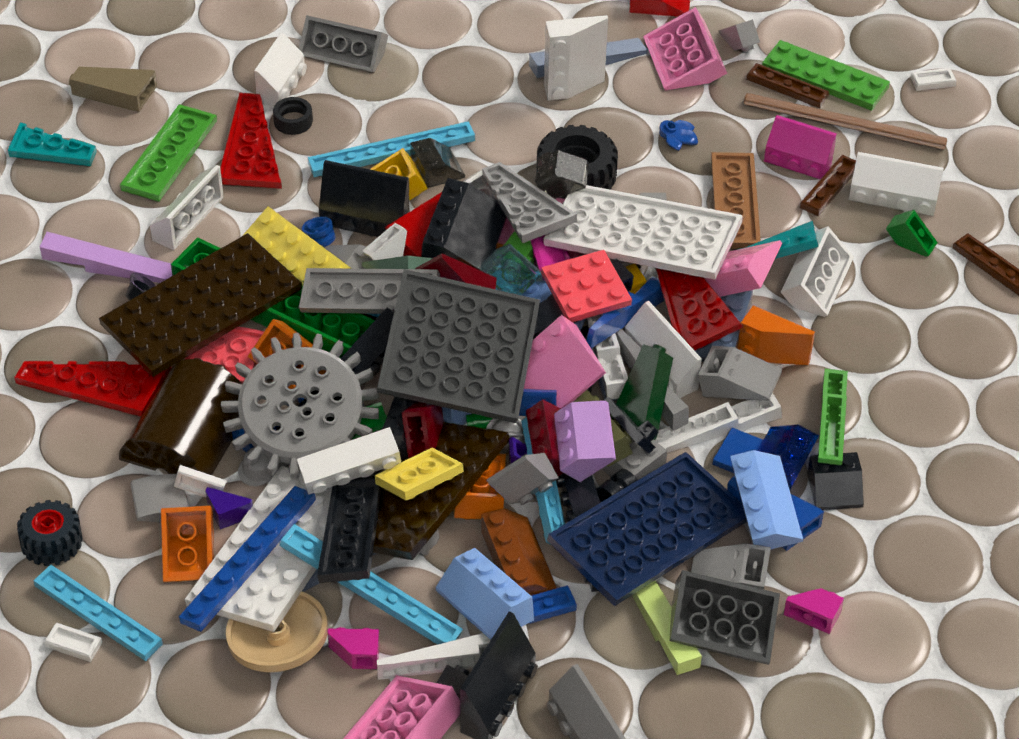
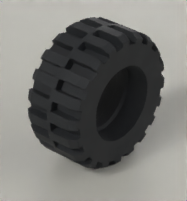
M568 125L566 128L559 127L555 132L551 131L541 140L537 148V180L547 193H551V196L566 199L574 183L611 190L616 182L618 165L617 147L610 137L607 138V135L602 131L598 132L597 128H587L586 125ZM577 161L587 163V165L574 166L566 163Z

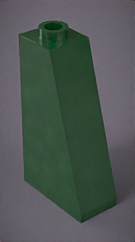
M643 344L617 400V404L638 427L648 420L659 430L673 357L665 353L667 349L657 344H654L653 347Z

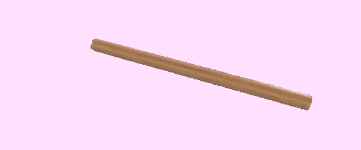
M747 93L744 98V104L752 107L942 150L947 145V138L751 93Z

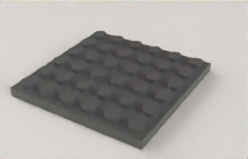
M404 269L377 393L517 423L540 300Z

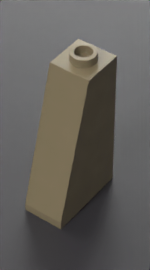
M79 66L69 78L72 95L140 112L157 87L154 70Z

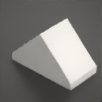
M394 223L362 252L372 260L401 257L404 252L407 231L402 226Z

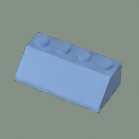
M756 450L730 456L753 544L775 549L803 542L780 456Z
M476 548L455 557L436 586V591L490 640L508 612L514 613L521 627L534 621L532 596Z

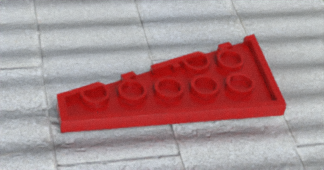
M239 93L220 167L223 185L282 189L260 94Z
M656 268L672 327L694 351L744 327L704 277Z
M24 361L14 379L15 383L141 417L171 367L152 377L140 364H127L126 361H89V364H77V361H68L67 364H54L53 361Z

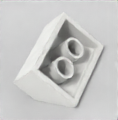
M280 33L254 70L256 94H260L262 104L273 107L278 101L289 97L290 92L293 88H296L298 80L301 76H304L307 69L304 54L283 33Z

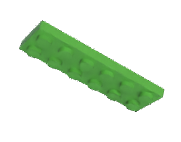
M779 40L762 62L763 66L829 91V95L871 111L890 85V81L782 40Z
M179 104L121 182V191L160 202L217 122V115Z

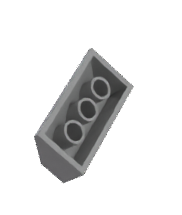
M306 15L299 50L304 54V57L375 72L384 56L388 35L379 31Z
M578 664L573 665L549 690L547 708L552 716L557 717L564 736H568L570 739H626Z

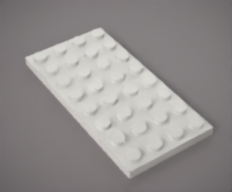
M574 183L563 205L577 214V222L545 235L544 245L584 254L605 250L609 259L615 260L617 258L619 261L715 280L742 224V215Z
M281 466L253 504V507L247 512L185 598L186 606H189L294 486L306 490L300 470H298L299 473L296 480H293L290 477L288 467ZM332 487L327 488L322 493H315L316 501L296 523L297 526L321 541L324 538ZM279 542L216 615L274 632L316 571V568L279 546Z

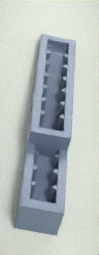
M639 38L607 42L605 65L647 54V48ZM545 51L529 53V67L537 78L544 77Z

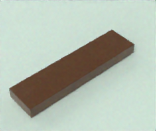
M758 63L747 74L746 80L817 108H820L829 97V91Z
M842 154L801 201L800 208L819 216L853 177L856 160Z
M969 233L953 243L952 249L1019 296V269Z

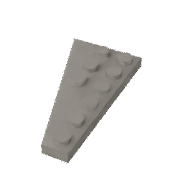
M501 162L482 169L484 180L522 243L542 235H548L550 232L577 222V214Z

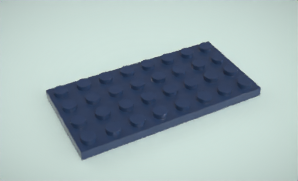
M684 452L549 533L547 541L613 606H616L743 525L747 520L742 503L687 452Z

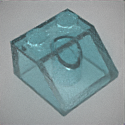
M511 244L497 248L482 263L480 271L497 278L496 290L522 295L542 276L541 271Z

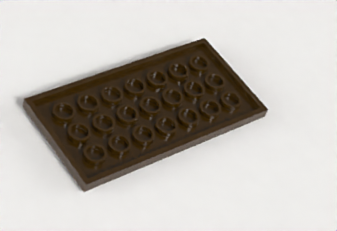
M247 233L99 318L100 325L154 377L302 289V282Z
M444 422L435 449L463 463L464 472L409 500H404L382 488L373 553L413 560L509 442L508 432Z

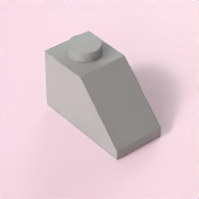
M753 19L719 30L720 35L734 51L742 49L743 52L754 49V44L760 43Z

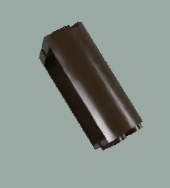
M199 358L182 360L174 364L120 449L119 460L153 471L161 468L168 474H177L180 465L212 475L233 440L232 432L226 433L223 422L239 417V412L228 413L222 411L221 401H238L239 395L226 391L225 383L226 381L242 383L228 372L224 366L220 364L215 365Z

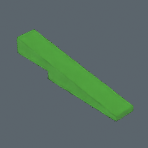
M826 368L824 370L818 449L819 463L842 465L848 371Z

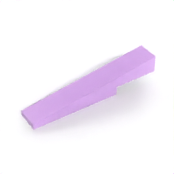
M46 232L40 245L43 260L84 265L85 271L90 273L130 278L131 273H138L152 282L158 283L172 277L171 263L51 232Z

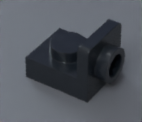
M447 664L437 683L452 686L458 698H460V688L470 672L458 664L455 668Z

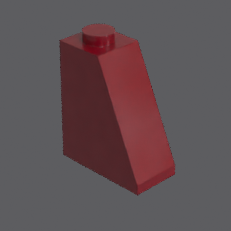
M417 401L402 412L408 459L430 448L435 449L444 423L442 407Z

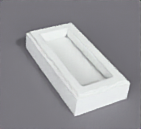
M951 68L911 72L910 78L916 91L956 86V79Z
M180 465L174 487L206 497L205 490L207 487L223 491L227 480Z
M56 623L44 644L47 648L91 662L102 644V638Z

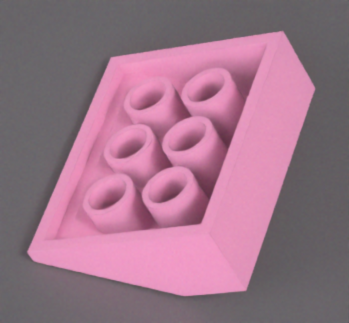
M696 7L643 36L665 91L708 84L727 74L708 27Z
M778 240L730 251L716 279L705 278V280L719 297L760 289L782 242Z
M561 315L533 339L524 389L557 390V407L562 409L576 400L606 372L577 325Z
M396 675L343 739H441L460 715V700L452 686Z

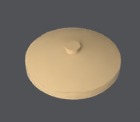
M305 592L299 594L274 632L232 619L228 620L226 626V640L232 656L243 666L260 672H281L306 663L320 651L328 635V621L323 606L317 599Z

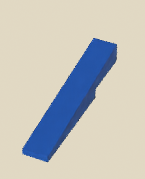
M652 276L635 294L628 291L632 298L630 306L604 313L589 328L586 341L591 349L624 328L645 302L650 301L654 307L664 302L659 278Z

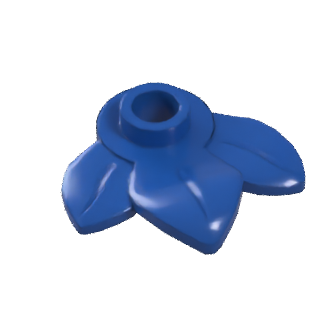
M665 120L661 122L659 133L673 149L679 151L682 144H698L697 136L693 132L695 127L691 123L684 120H677L675 122Z

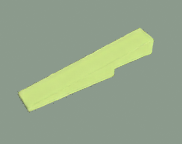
M654 581L633 594L632 596L655 641L660 642L675 673L679 675L700 668L702 655L696 647L669 641L672 607L657 582Z

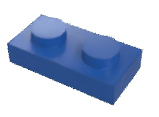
M569 586L532 595L534 621L530 623L576 611L577 604Z

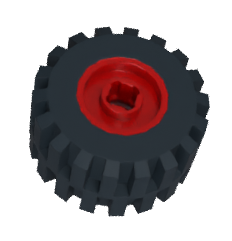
M45 500V503L37 502L34 507L29 506L26 509V513L22 512L20 515V520L17 522V531L21 550L29 561L34 560V564L44 563V566H50V564L54 563L59 565L61 561H69V557H74L77 554V550L81 548L83 538L79 516L74 508H70L68 503L61 504V501L55 500V502Z

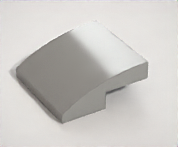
M177 474L153 475L131 481L130 485L137 521L161 522V508L188 507L185 490L174 487Z

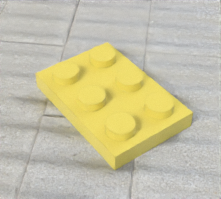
M430 448L397 464L391 469L376 474L375 482L400 498L409 500L464 472L463 463L434 448Z

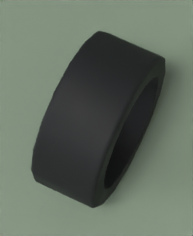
M288 97L278 101L273 108L274 125L277 130L289 135L306 132L313 123L311 104L299 97ZM292 112L303 114V116L298 119H286L282 117L283 115Z

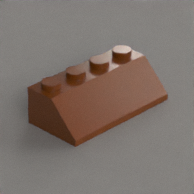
M506 508L483 513L481 532L494 564L531 596L556 589L557 587L528 517Z

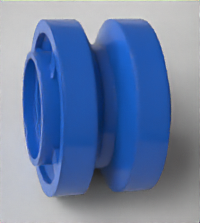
M327 217L312 218L302 226V231L322 247L330 245L336 238L332 221Z

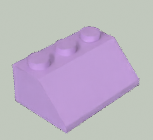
M607 401L571 402L554 413L560 471L581 482L616 460L609 404Z

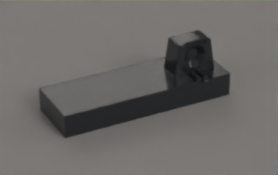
M607 397L604 401L608 402L611 415L631 438L650 454L656 448L651 441L659 433L657 428L648 420L638 427L610 397Z

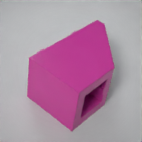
M328 628L329 648L352 669H377L380 647L379 629Z

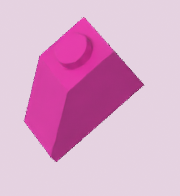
M822 588L788 596L783 615L830 634L841 614L844 598Z

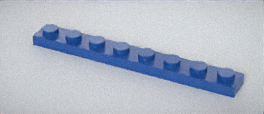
M294 486L179 616L180 623L202 632L277 546L290 528L316 501L315 493L308 495L307 490Z

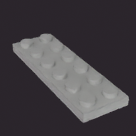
M306 268L299 309L301 312L381 314L388 307L394 312L404 269ZM406 269L437 277L440 276L438 270Z

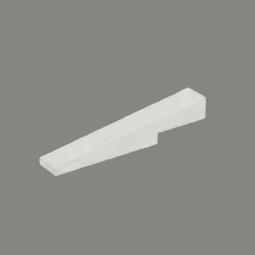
M603 314L586 318L587 326L591 327ZM614 333L593 347L595 356L606 372L601 378L606 396L611 399L619 398L628 379L620 355V346Z
M773 393L769 401L748 399L734 406H730L729 402L688 418L687 425L674 431L670 426L658 430L659 433L655 441L669 453L727 435L732 427L744 430L782 418L781 405Z
M524 625L521 628L529 640L527 626ZM481 633L377 660L378 680L395 678L396 675L407 677L440 673L444 671L447 664L453 668L458 664L465 669H473L491 640Z

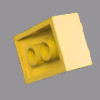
M401 148L370 169L408 177L409 200L428 189L415 162L404 148Z

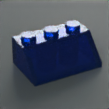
M799 424L770 427L757 451L780 456L788 487L791 490L819 435Z

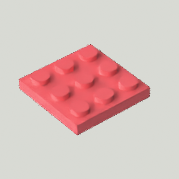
M605 250L541 267V274L564 317L571 322L624 308L632 303V298Z
M238 326L189 355L185 360L199 358L215 365L220 364L243 384L245 378L236 372L235 365L239 362L251 370L257 365L247 356L264 331Z

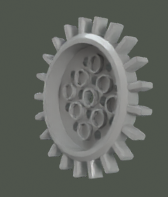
M294 333L292 338L293 348L285 350L281 349L280 342L274 337L271 339V347L274 354L266 358L254 347L251 349L257 365L252 370L239 362L235 365L236 372L245 378L243 384L226 381L225 383L227 392L239 395L238 401H221L223 412H239L238 418L223 422L225 431L227 433L243 428L244 434L232 441L234 449L238 451L251 443L255 447L247 457L248 463L251 466L257 463L263 455L271 458L267 464L268 475L273 476L278 469L279 463L283 462L290 464V477L296 480L299 473L298 458L351 441L355 434L360 436L371 434L372 429L360 424L361 419H379L378 408L363 407V401L379 398L377 388L361 390L360 384L373 379L371 368L354 374L352 369L361 362L360 354L356 352L346 361L338 358L344 349L343 342L340 340L333 345L330 352L321 350L323 346L321 334H316L313 346L310 348L301 347L302 340L299 333ZM299 364L304 365L301 369H297L296 366ZM320 370H325V371H326V373H325V374H322V375L319 374L318 372H319ZM268 379L274 380L272 383H266ZM290 385H296L294 389L288 388ZM314 390L319 391L317 395L311 394ZM340 396L342 398L339 401H335L334 397ZM297 398L307 400L306 404L301 407L295 406L293 403ZM261 399L266 400V402L263 404L258 403V401ZM283 405L289 406L286 410L280 409ZM305 411L312 412L308 416L303 415ZM328 417H333V418H334V420H333V421H330V422L327 421L326 419H327ZM275 426H280V427H281V428H280L279 430H277V431L273 430V427H275ZM297 432H303V433H304V434H303L302 436H300V437H299V436H296V433H297Z

